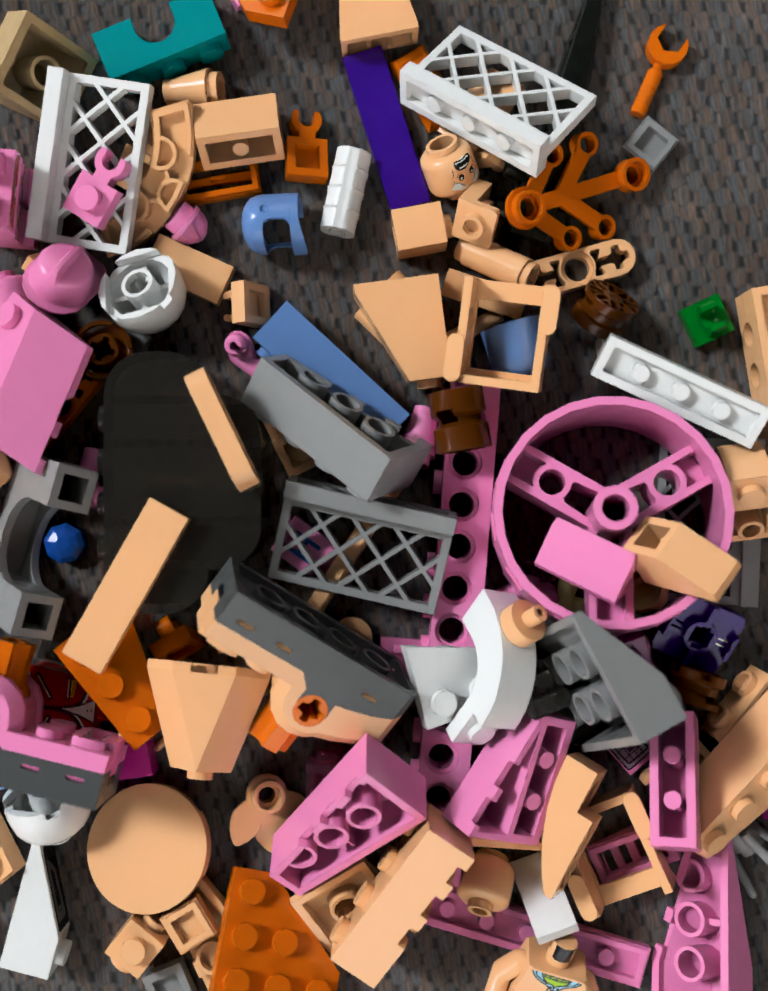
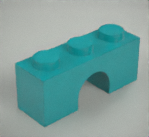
M173 0L168 2L174 15L175 23L171 34L160 42L153 43L141 39L130 18L91 34L108 77L149 84L162 77L165 79L179 77L186 72V67L202 61L204 64H210L220 60L224 56V52L231 49L213 0Z

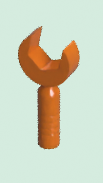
M667 24L655 28L645 45L646 57L653 67L647 70L629 112L630 115L642 120L647 114L663 77L662 69L668 70L679 65L689 48V41L687 39L678 52L663 50L658 37Z

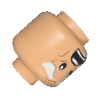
M450 133L439 135L427 143L426 150L420 158V165L430 192L440 198L458 200L480 176L471 144L464 138Z

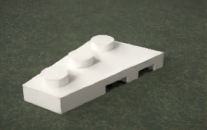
M401 645L410 683L418 694L415 702L422 727L430 730L451 722L473 690L477 675L476 648L455 647L452 645ZM537 666L533 691L542 689Z

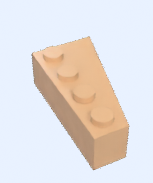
M768 689L699 765L702 852L695 853L707 859L722 851L729 841L768 809Z
M427 802V819L403 833L404 836L396 848L390 845L385 850L377 865V868L380 870L372 883L366 880L362 884L353 900V904L356 907L348 918L345 916L339 918L329 936V939L333 941L330 960L373 989L405 950L408 942V937L405 934L408 930L413 933L419 932L428 921L433 898L436 896L443 901L453 889L454 883L452 880L457 868L459 867L466 872L475 861L471 837H468L443 817V812Z

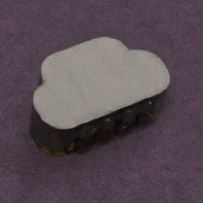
M170 351L137 352L119 361L107 377L104 387V406H99L97 412L99 431L104 432V449H99L97 455L98 472L103 474V492H99L97 498L98 515L103 517V535L98 537L97 555L99 560H103L104 576L149 497H154L191 518L138 613L142 614L175 613L200 602L202 594L230 556L242 563L251 560L266 544L270 531V438L263 422L254 415L253 410L241 401L230 396L220 395L261 480V483L243 492H239L184 381L185 375L201 367L188 357Z

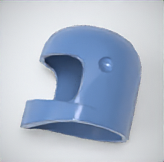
M300 193L263 194L254 196L246 202L242 211V233L246 244L254 253L269 255L276 248L287 247L293 249L294 256L308 255L307 243L299 218H304ZM276 219L287 221L290 226L291 242L268 244L264 240V224L269 220Z
M539 315L508 320L480 333L492 370L532 375ZM548 348L544 371L547 369L550 362V353Z

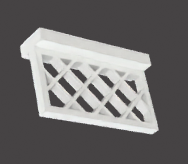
M460 25L418 65L409 61L400 70L401 104L535 178L546 168L548 155L595 106L597 98L593 93ZM462 43L475 50V53L453 55V50ZM500 63L509 69V71L487 73L485 65ZM479 67L480 74L458 76L456 68ZM450 69L451 77L441 78L431 71ZM535 81L542 85L543 89L522 91L520 82ZM512 83L514 92L492 94L490 86ZM483 87L485 95L475 96L464 89ZM569 99L578 105L575 108L557 110L555 100ZM547 102L549 111L527 113L525 104ZM517 105L519 114L510 115L497 107ZM552 123L554 131L548 135L532 125Z
M55 66L47 67L25 237L49 244L67 243L74 246L81 245L85 249L119 255L131 252L150 122L149 111L152 108L154 87L151 84L72 73L65 68ZM82 86L95 87L103 97V100L87 113L80 105ZM105 89L115 90V91H113V92L109 95V94L106 92ZM128 92L140 94L138 110L125 119L115 103ZM110 108L121 124L103 138L92 121ZM134 125H136L135 132L132 129ZM87 126L97 140V143L80 156L74 147L75 135ZM127 132L134 143L132 153L124 160L131 163L132 167L129 175L124 179L127 183L126 196L120 200L111 218L115 217L121 226L119 245L106 243L97 228L83 219L81 220L86 226L74 237L62 236L64 218L72 213L62 207L70 192L68 188L69 177L80 168L93 175L87 163L96 156L102 147L112 151L109 145ZM115 154L110 159L115 166L111 170L115 169L119 162ZM124 209V213L122 216L120 211ZM92 234L96 241L85 239Z
M611 332L607 340L597 338L595 342L597 359L590 371L592 376L641 399L655 403L682 418L749 449L752 448L768 420V405Z

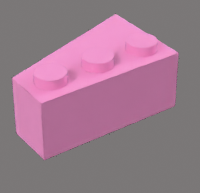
M529 702L526 712L515 730L497 729L494 737L483 747L442 813V816L468 837L538 846L554 783L566 758L577 722L548 706Z

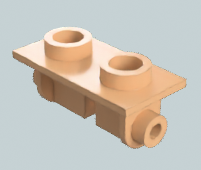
M750 664L746 671L739 673L733 680L732 689L718 703L720 705L718 712L709 711L707 720L701 729L720 743L767 691L768 673Z

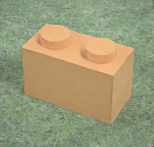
M276 93L193 104L195 141L204 171L285 160L283 132Z

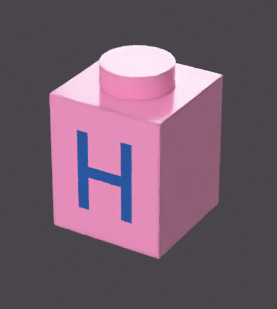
M295 515L291 520V524L299 536L314 527L299 515ZM288 531L285 544L293 540ZM320 531L303 540L315 561L334 550L327 536ZM297 545L282 554V558L299 571L309 565ZM336 556L319 565L324 574H326ZM313 570L306 573L307 575L315 576Z

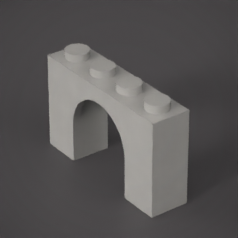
M43 454L41 459L46 460L47 463L42 475L32 472L16 461L0 516V628L9 635L52 641L64 599L47 589L41 581L39 554L42 539L48 523L59 509L88 515L99 473L64 459Z

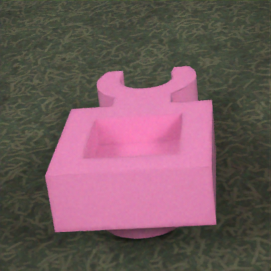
M105 147L99 149L95 156L96 170L92 175L82 169L62 205L65 209L104 231L124 195L116 190L114 186L117 181H122L129 175L132 167L131 163L121 158L117 167L110 170L109 161L114 153Z

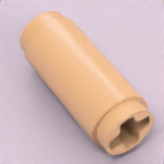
M459 239L454 250V259L459 261L461 265L496 281L534 285L540 272V265L535 263L533 259L494 242L486 249Z

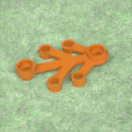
M584 131L577 133L569 142L571 156L555 189L542 193L552 169L559 166L563 160L564 154L560 144L551 152V162H546V168L537 178L530 176L526 186L515 188L509 193L505 201L506 218L513 227L519 230H528L536 226L553 238L555 247L561 252L574 251L582 243L581 231L576 226H565L546 212L547 210L559 207L587 226L588 234L593 240H608L616 232L614 218L610 215L600 214L584 203L582 199L617 188L624 193L641 191L649 184L651 177L650 167L640 157L629 158L620 161L611 173L578 182L589 158L597 152L599 144L593 132ZM582 138L587 143L586 152H584L581 148ZM627 171H628V173L630 174V181H629V182H628L627 176H626V172H627ZM521 201L525 203L527 208L524 216L520 209ZM601 221L605 226L603 235L599 231V223ZM566 232L571 236L569 246L564 241Z

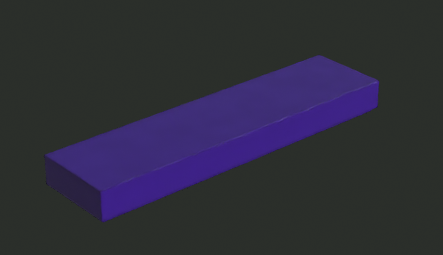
M382 46L342 57L344 69L390 212L393 209L430 203L431 199Z

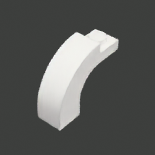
M482 589L462 618L476 648L477 675L470 696L446 728L452 743L486 745L494 737L497 729L515 730L526 712L535 682L536 643L528 647L514 645L505 636L500 624V615L503 609L520 600L517 594Z

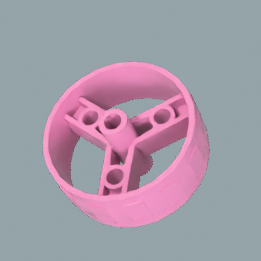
M596 396L568 403L544 415L523 433L508 454L506 460L504 459L494 485L490 527L493 548L497 554L503 574L518 596L530 601L534 605L540 604L547 612V619L554 623L574 613L549 600L530 583L516 563L505 535L503 502L507 489L554 517L561 518L613 543L618 539V546L622 548L633 534L632 530L639 526L646 515L656 517L698 493L702 503L705 522L704 538L728 553L732 542L735 514L730 482L718 455L703 435L682 417L655 403L627 396ZM587 426H613L637 432L659 443L672 455L619 485L604 487L536 448L566 431ZM548 477L556 479L561 485V492L553 495L545 493L539 485L540 480ZM663 478L671 484L672 495L659 493L654 486V479ZM570 490L593 499L584 515L564 502ZM636 490L641 493L643 500L649 506L639 514L638 501L632 493ZM632 575L615 605L584 591V614L611 635L620 636L656 627L680 615L682 611L699 597L680 593L663 609L647 617L634 619V581Z

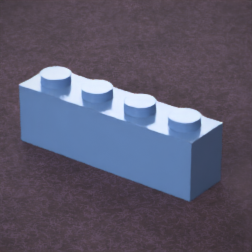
M288 301L253 336V339L260 346L255 352L260 358L287 354L332 382L330 391L333 393L342 392L350 396L353 395L366 403L363 411L370 416L383 421L388 417L401 426L409 419L410 414Z

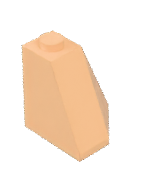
M148 658L147 670L170 767L187 770L186 778L210 781L213 780V773H231L270 682L271 673L261 674L253 669Z

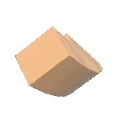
M580 752L567 754L555 780L546 811L542 835L541 871L543 894L550 899L563 891L602 819L601 815L588 808L607 769Z

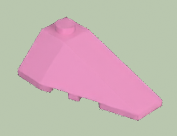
M733 840L729 841L722 851L714 854L709 859L695 852L684 851L676 875V882L680 887L675 907L667 906L663 920L670 923L664 945L656 943L652 954L651 991H753V967Z

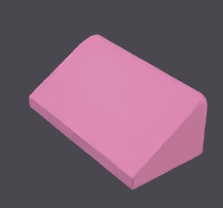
M557 517L547 533L534 566L615 605L636 570L637 556L629 550Z

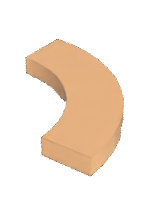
M189 99L149 111L153 133L151 157L149 160L150 166L140 185L131 250L145 243L166 225L178 209L190 185L195 167L197 145L194 133V107ZM124 209L120 211L122 216L124 213ZM113 217L107 223L104 231L100 229L99 231L106 243L119 245L121 226ZM106 252L108 258L119 255Z

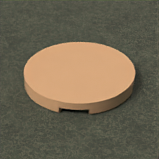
M144 783L130 786L111 797L96 815L87 842L88 866L98 890L116 907L139 915L161 913L182 903L196 889L202 877L205 876L211 857V834L203 811H200L195 803L179 791L178 788L163 783Z

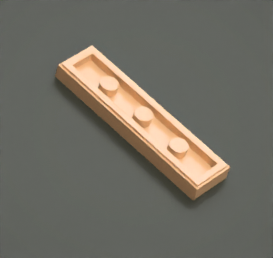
M149 497L62 651L63 654L99 674L105 672L191 518L154 497Z

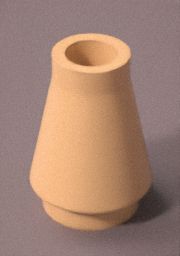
M208 67L176 78L164 79L162 82V94L167 105L188 99L193 104L226 100V84L221 71H213Z

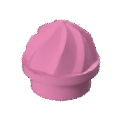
M184 201L168 220L165 228L172 233L171 238L173 240L191 245L204 240L207 234L208 221L197 205L193 208Z

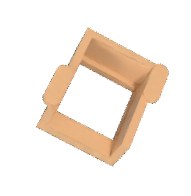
M465 276L458 332L451 334L447 339L443 367L444 378L449 382L534 393L542 392L549 335L553 334L557 328L561 300L560 289L555 285L544 284V286ZM479 299L541 306L532 375L470 367Z
M633 783L593 797L588 808L596 813H600L624 804L652 866L600 884L584 850L567 884L579 913L585 921L590 922L601 917L606 905L658 887H662L665 895L674 891L676 876L670 869L662 850H656L650 846V818L640 796L634 790Z

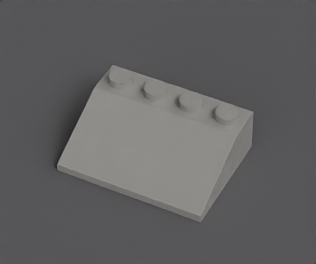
M578 611L546 626L543 638L535 642L536 666L542 689H539L546 705L577 722L569 745L572 753L642 745L687 719L681 707V696L678 690L667 681L665 675L583 612Z

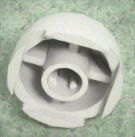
M135 249L124 254L115 261L118 268L112 272L111 276L109 277L106 272L103 275L98 291L101 307L125 330L143 335L156 334L169 328L177 321L185 308L187 288L180 269L168 255H162L158 249Z
M9 789L4 794L2 800L5 808L4 814L15 834L26 843L38 846L60 845L67 842L85 825L91 812L89 809Z

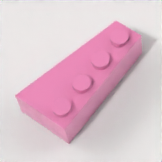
M366 732L273 834L269 876L301 896L427 819L425 777Z

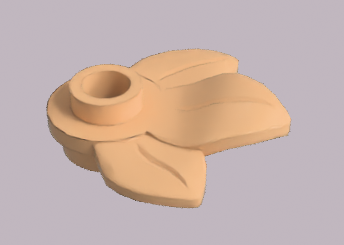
M263 773L250 781L246 789V799L233 810L230 818L229 832L234 846L243 845L255 836L262 847L272 853L273 834L301 805L305 798L298 792L288 790L285 783L278 776L271 773ZM265 787H271L273 790L272 796L268 800H260V791Z

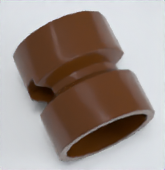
M482 386L458 387L427 395L431 419L439 424V427L433 431L437 455L453 454L492 446L489 424L487 421L482 420L480 416L486 410Z

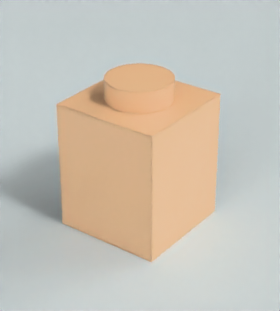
M440 201L391 210V224L398 260L446 251L448 239L453 238L451 236L453 225L450 213L443 214Z

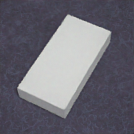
M542 851L509 862L515 869V881L539 945L579 931L564 889L552 899L543 894Z

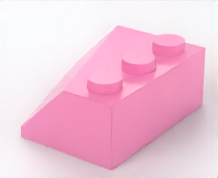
M13 291L6 303L0 306V451L32 472L42 475L47 463L46 460L41 459L50 437L57 439L63 425L57 421L65 400L75 396L94 349L54 315L38 308L30 300Z

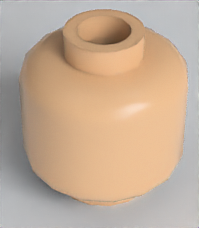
M479 848L474 853L475 861L466 872L462 870V878L459 887H456L458 897L467 904V910L470 913L480 917H491L492 912L503 911L509 906L515 882V869L508 862V857L502 852L491 848Z

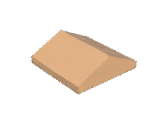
M365 857L303 895L295 894L289 898L292 907L330 955L333 941L329 939L332 929L341 916L346 918L350 916L356 907L353 904V900L362 884L366 880L372 883L379 873L376 867Z

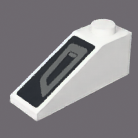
M31 844L0 959V968L48 980L57 966H64L68 959L72 946V940L66 939L70 922L55 846Z

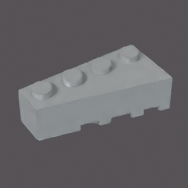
M282 354L260 358L241 399L242 402L254 411V415L259 420L271 424L281 432L287 443L302 449L315 460L314 462L319 469L333 474L346 485L348 492L356 498L368 502L411 486L433 448L432 444L422 438H419L416 444L399 434L402 428L401 425L388 417L383 421L365 413L363 409L366 403L353 395L350 396L342 392L333 393L330 391L332 382L289 355Z

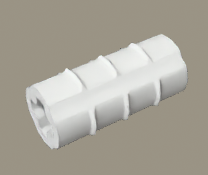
M353 146L337 147L320 223V231L345 239L354 238L357 221L360 216L361 203L364 200V189L369 175L368 171L372 157L369 152Z

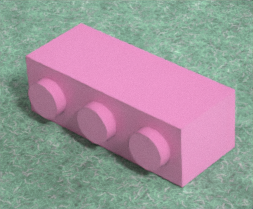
M684 711L687 719L649 740L650 846L656 850L702 852L698 719L694 711Z

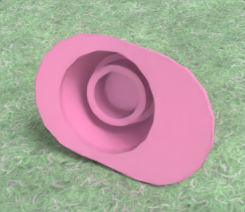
M67 243L51 244L43 249L27 266L22 276V288L27 298L38 308L52 314L67 315L81 310L98 294L100 281L105 272L107 274V270L101 262L81 245L74 246Z

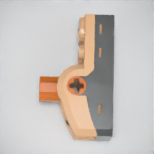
M230 556L201 596V608L196 613L198 633L205 636L206 641L221 652L232 657L237 655L243 657L245 662L256 672L261 674L271 673L270 682L267 686L270 696L256 713L249 733L260 742L262 747L275 754L278 751L285 753L297 736L316 737L334 742L356 744L367 732L381 743L418 696L415 688L410 683L404 664L393 654Z

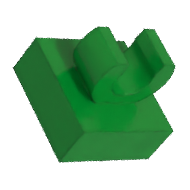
M718 293L677 312L694 349L735 330Z

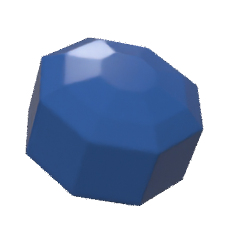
M72 523L51 527L44 539L47 556L61 564L81 559L88 547L85 531Z

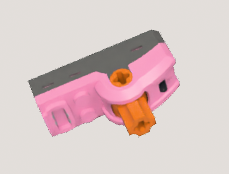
M0 636V787L95 811L116 793L128 743L118 733L105 729L84 727L76 730V723L58 718H52L50 723L42 721L44 698L40 686L29 675L36 645L26 640Z

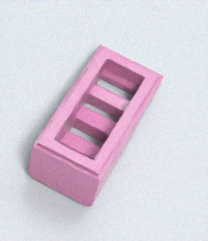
M633 825L594 842L585 848L601 884L652 866L648 856L642 857L635 843V840L640 838ZM623 844L626 845L633 860L627 864L618 847ZM609 849L618 866L617 869L612 871L602 853ZM662 850L668 864L680 860L681 851ZM598 853H602V856H603V859H604V862H605V866H604V864H603V862H602V860H601V858H600V856H599Z

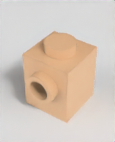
M161 913L150 915L132 914L117 932L104 953L110 957L112 964L119 971L130 973L138 979L165 946L169 935L159 920L162 915Z

